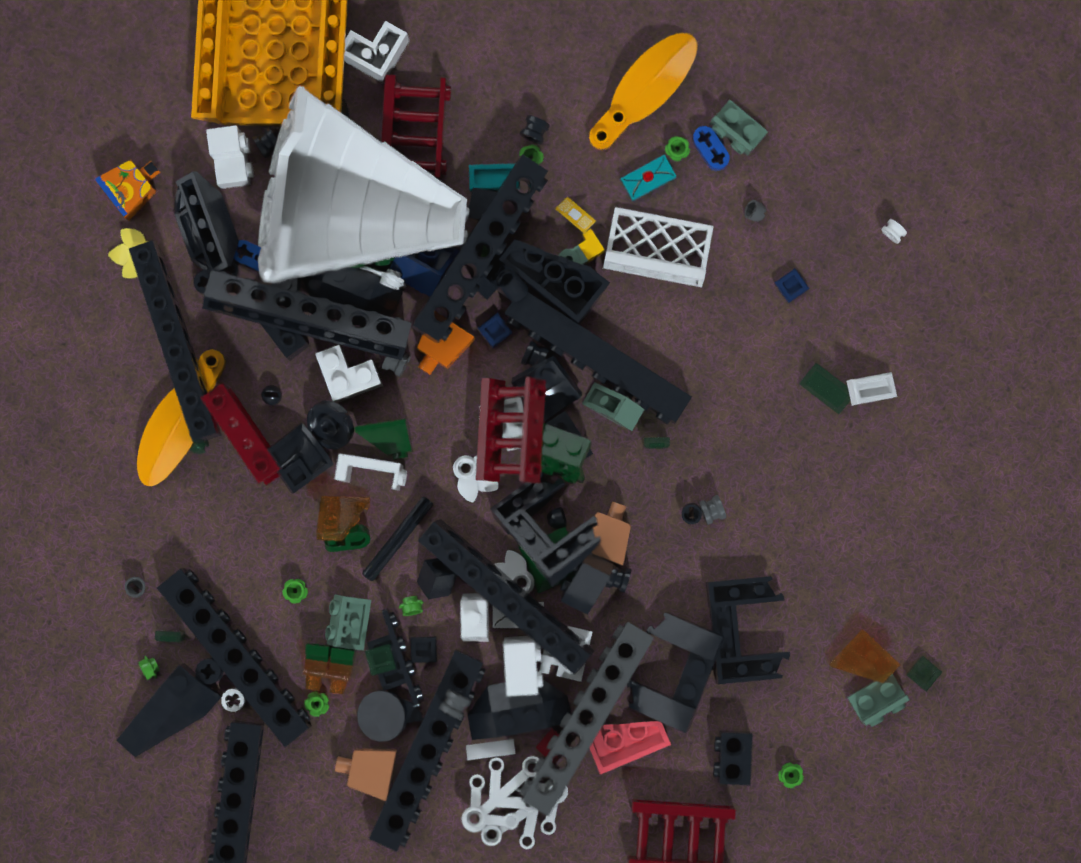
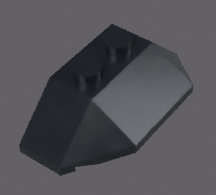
M193 171L176 181L175 188L177 192L175 195L174 215L191 261L210 275L211 270L220 272L232 265L239 239L222 194L197 171Z
M350 266L302 276L308 293L312 297L326 298L343 305L350 304L355 308L376 311L385 316L395 313L404 289L400 287L399 290L381 284V278Z
M543 679V687H538V694L507 696L506 682L488 685L468 713L472 740L498 738L560 725L566 713L571 714L568 696Z

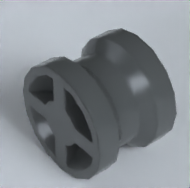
M404 353L402 360L386 357L382 368L385 370L390 369L394 371L395 375L401 377L411 355Z
M718 495L713 496L709 501L702 500L698 502L707 525L712 524L715 519L723 520L727 518Z
M448 689L446 693L447 698L445 702L441 703L439 709L451 716L462 719L464 716L463 710L469 705L471 700Z

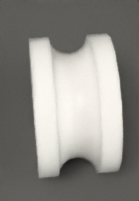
M892 219L888 221L887 227L884 226L881 229L895 243H899L901 241L900 237L907 234L906 230Z
M237 688L227 690L221 698L223 707L230 712L240 710L246 702L245 697ZM236 693L240 697L237 699L240 700V704H234L231 707L228 704L230 700H227L228 695L233 696Z

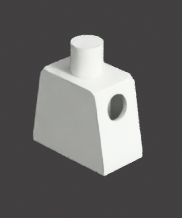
M465 593L461 598V638L463 642H489L488 601L479 593Z

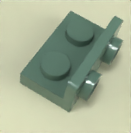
M731 100L726 103L710 122L713 126L711 129L720 138L725 136L732 142L730 144L731 147L741 155L744 152L748 156L768 133L767 130Z
M334 595V599L330 602L329 613L331 615L330 625L327 626L325 631L327 645L364 651L371 600Z
M888 672L847 697L862 724H870L871 727L884 720L883 715L892 711L894 714L906 707L905 702L910 700L904 694L892 672Z

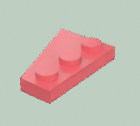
M659 721L602 725L589 748L601 775L668 747L671 743L663 724Z

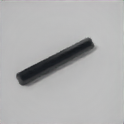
M423 496L365 568L362 574L369 581L375 580L431 509L433 503L428 498Z

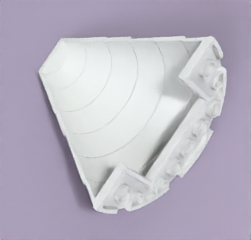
M297 87L289 104V109L292 110L289 111L287 119L283 120L269 169L270 175H274V178H270L268 188L264 193L258 246L262 247L258 257V265L261 278L264 281L277 282L296 276L301 277L361 263L367 264L395 256L401 257L426 250L432 251L465 244L467 230L464 229L465 222L469 216V208L466 207L467 199L442 183L414 161L411 162L386 142L381 143L331 105H325L305 90L304 87Z

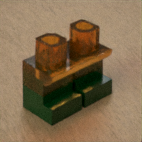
M307 643L305 667L303 670V675H306V689L320 691L322 678L331 679L330 693L344 694L347 681L351 680L357 650Z

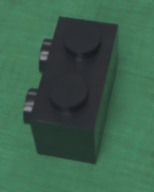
M590 553L572 570L573 574L571 577L566 576L560 587V590L563 591L561 602L588 615L611 577L613 563Z

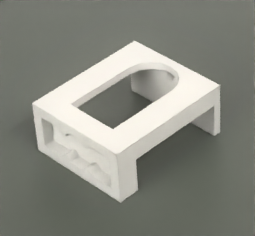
M339 454L335 480L350 483L352 467L395 473L392 489L400 491V486H405L407 471L403 470L404 466L402 464Z

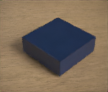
M796 268L774 282L788 304L810 289Z
M498 313L477 328L492 348L496 347L513 333Z

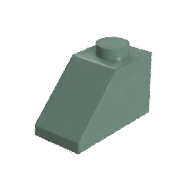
M595 382L582 403L630 431L634 429L645 410L628 397Z

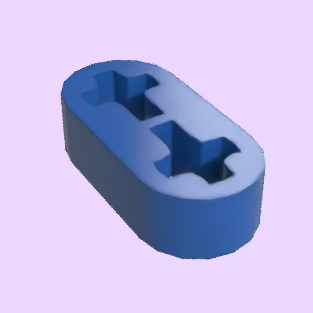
M701 126L697 128L693 134L694 146L712 170H723L729 162L728 151L710 127ZM702 132L704 135H710L708 142L711 146L709 148L704 141L701 143L698 141L700 138L699 133ZM711 150H714L718 156L721 154L724 156L722 159L723 164L720 165L718 162H712L714 155Z
M239 240L234 259L259 272L256 258L257 256L259 257L262 247L245 240ZM244 246H247V251L253 254L252 258L246 255L242 259L239 258L240 254L237 252V249H243Z

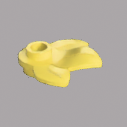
M130 228L121 229V238L124 244H120L112 249L108 256L115 263L123 266L122 277L136 278L138 276L128 248L146 243L147 241L138 230Z

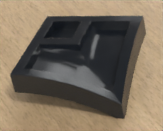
M554 355L512 377L511 381L514 387H525L526 377L546 380L543 423L582 396V391Z
M303 423L298 424L285 436L267 448L280 468L277 471L278 475L290 493L293 494L334 465L330 457Z

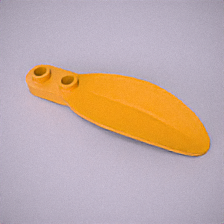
M688 33L671 35L653 45L635 61L620 81L613 96L610 109L594 125L589 133V140L593 147L599 150L609 148L630 124L646 118L670 98L685 79L695 60L697 41L692 35ZM616 113L622 114L623 120L616 122L613 118ZM604 132L607 137L605 140L600 141L597 139V134Z
M214 349L205 351L198 360L208 393L214 388L226 365L223 355ZM210 358H215L216 363L210 366L207 364ZM175 388L165 396L153 412L140 441L137 471L139 479L146 486H155L166 479L182 461L194 443L191 440Z

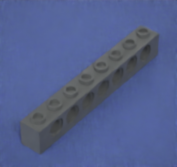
M626 622L624 626L619 624L612 638L616 640L612 647H605L599 658L603 662L598 670L593 668L586 679V682L590 684L585 692L580 690L573 701V704L576 705L572 714L566 713L559 725L563 727L559 736L553 735L546 747L550 750L545 759L540 757L533 771L537 772L533 780L527 779L519 792L523 795L522 801L548 817L654 637L629 622ZM621 644H627L631 648V655L628 658H622L619 655L618 647ZM608 666L617 668L618 677L615 680H609L605 676V669ZM597 687L605 692V699L600 703L592 698V691ZM584 709L592 714V720L587 725L582 724L578 718L579 713ZM569 732H575L579 736V742L575 747H570L565 742V737ZM557 754L563 755L566 759V764L562 769H555L552 765V759ZM542 777H549L553 782L552 788L547 792H543L539 788V780Z

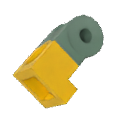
M589 229L583 233L585 241L573 249L563 250L559 256L586 265L603 254L605 249L592 229Z

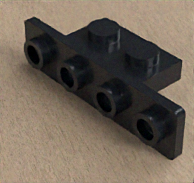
M388 608L384 609L382 614L389 635L367 642L375 665L388 661L392 662L376 667L382 689L385 691L406 683L414 707H419L421 705L420 700L424 699L420 685H414L412 675H415L411 660L406 661L403 651L407 650L403 636L398 637L395 627L399 626L396 615L394 612L390 613Z

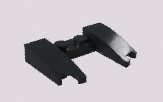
M541 472L540 483L526 482L491 507L490 510L499 525L508 535L510 534L536 564L540 573L551 586H554L575 569L601 543L600 536L595 537L593 527L598 525L595 516L584 522L556 544L548 538L531 517L544 507L565 486V483L559 478L555 484L543 481L545 475Z
M771 576L706 582L711 629L725 635L714 664L715 679L718 685L779 679L783 676L778 674L777 671L782 658L789 660V651L741 655L736 605L785 601L783 594L775 595L768 584V581L773 579Z
M665 612L663 615L666 619L656 628L653 625L649 626L646 632L690 651L688 660L673 697L630 679L627 687H632L633 703H629V707L661 723L687 733L691 727L725 635Z

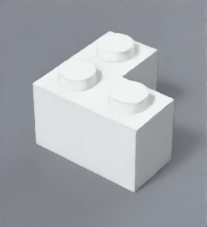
M387 21L384 22L373 42L350 30L345 39L344 61L385 83V75H390L409 42L408 34Z
M237 125L207 129L209 155L214 159L217 185L221 189L251 185L250 178L254 177L252 163L247 162L246 153H250L251 150L249 139L246 138L245 133L241 132Z
M340 345L315 354L332 400L336 403L383 386L373 360L349 368Z
M529 636L504 637L507 696L538 694V687H543L542 671H537L536 661H541L540 645Z

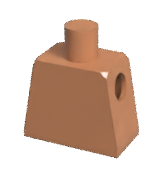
M612 501L607 515L597 512L595 515L598 525L593 527L595 537L600 536L601 543L591 553L623 565L631 524L621 521L626 506Z
M356 748L352 759L338 756L335 772L349 774L348 787L381 800H387L397 750Z

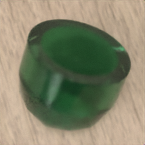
M209 440L199 444L194 442L189 450L195 454H203L206 452L204 447H209Z

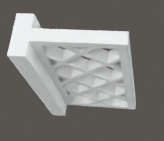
M615 207L603 268L702 287L705 279L713 226ZM618 216H627L634 224L623 231L617 223ZM647 220L653 221L658 227V230L650 235H647L641 227V224ZM672 225L678 226L683 233L674 240L665 231ZM637 228L644 239L633 245L626 234ZM617 229L619 234L615 236V231ZM696 230L707 232L706 240L699 245L690 236ZM662 233L668 244L658 250L651 239ZM621 237L629 246L623 252L612 250L613 242ZM686 237L693 248L682 254L675 244ZM645 242L654 251L648 257L641 256L636 250ZM670 247L678 255V258L672 262L666 261L661 255L663 251ZM696 251L702 259L701 267L691 266L685 258Z

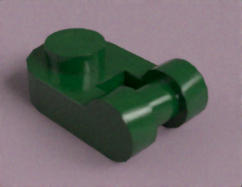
M328 524L323 530L324 537L326 538L324 542L325 549L329 552L361 549L366 547L371 540L369 529L360 524L339 527L335 524Z

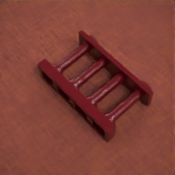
M385 75L381 143L386 142L392 148H398V145L437 147L436 162H414L427 172H435V178L441 181V176L446 175L447 160H442L445 106L446 101L451 100V86H447L446 78H441L440 88L401 86V83H397L396 75ZM401 96L439 98V113L400 111V108H396V98H401ZM399 121L438 123L437 137L398 135V133L394 132V125L399 123Z
M526 377L525 387H505L506 381L482 378L476 480L500 482V474H520L521 482L540 483L546 380ZM505 397H525L524 412H504ZM503 423H523L522 438H502ZM502 448H522L521 464H501Z
M222 383L201 397L258 484L263 481L267 486L280 476L277 471L280 468L267 450L270 444L233 389L229 388L227 390Z
M632 799L631 810L637 813L636 816L639 817L637 853L636 856H628V863H726L723 862L725 828L729 819L735 820L736 809L734 806ZM652 814H662L664 819L662 858L647 857L649 818H652ZM677 816H688L687 820L690 821L687 860L672 859L674 822L677 820ZM703 817L713 818V822H716L713 862L698 861L700 822L703 821Z

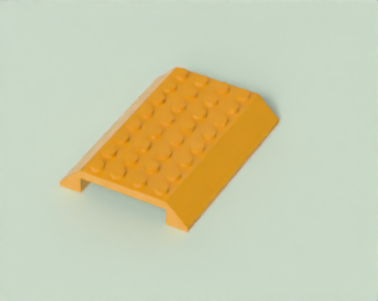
M198 0L191 118L223 125L282 126L283 120L287 119L289 111L292 110L289 109V104L298 86L304 87L305 90L325 105L329 104L341 113L348 0Z

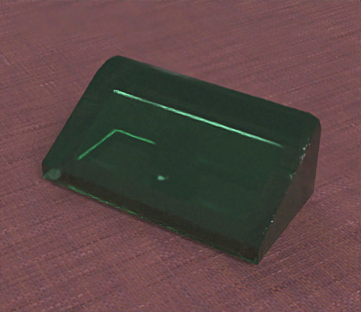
M817 363L813 364L799 383V385L838 415L851 401L848 386Z

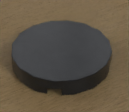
M323 400L309 410L307 415L308 430L311 434L315 435L320 445L328 449L337 450L347 445L353 438V420L340 404L334 401Z
M380 690L364 697L359 704L357 718L358 724L366 736L372 740L384 742L396 738L403 732L407 724L406 714L408 713L402 698L394 692Z

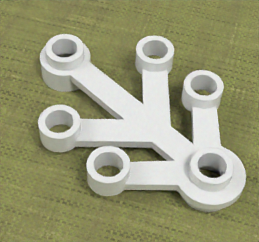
M535 756L526 758L522 764V770L501 789L500 781L504 762L497 757L491 759L489 762V769L491 771L489 800L482 806L481 790L485 786V780L481 775H473L469 782L472 788L471 805L463 812V826L470 832H479L486 825L505 826L509 830L517 828L519 819L513 813H509L506 816L488 814L496 807L524 809L529 813L536 811L535 808L528 809L521 798L508 796L528 778H534L537 772H529L527 767L531 763L536 764L539 758ZM493 762H500L501 768L494 770L491 766ZM474 779H481L482 785L474 787L472 784ZM472 815L479 816L480 821L477 824L470 822ZM507 818H515L516 824L508 826L506 824Z
M549 779L546 783L539 782L538 785L541 791L547 792L552 788L553 782ZM567 786L549 817L546 815V819L541 823V831L546 835L553 834L556 830L555 817L557 806L566 799L568 795ZM517 788L515 791L520 792L522 788ZM509 795V796H508V797H512V798H522V797H517V796H512V795ZM525 803V806H526L528 809H532V808H533V807L530 806L529 804ZM518 809L513 814L518 817L519 822L526 818L524 833L521 835L519 842L522 848L530 849L535 844L533 835L538 810L536 809V811L529 813L524 809ZM507 818L506 824L514 826L516 824L515 818ZM546 822L553 824L551 831L544 830L543 826ZM486 825L481 833L482 841L486 845L494 846L500 842L502 833L508 829L505 826ZM490 829L495 830L497 833L493 839L487 836V831ZM526 836L532 839V843L528 846L522 843V839Z

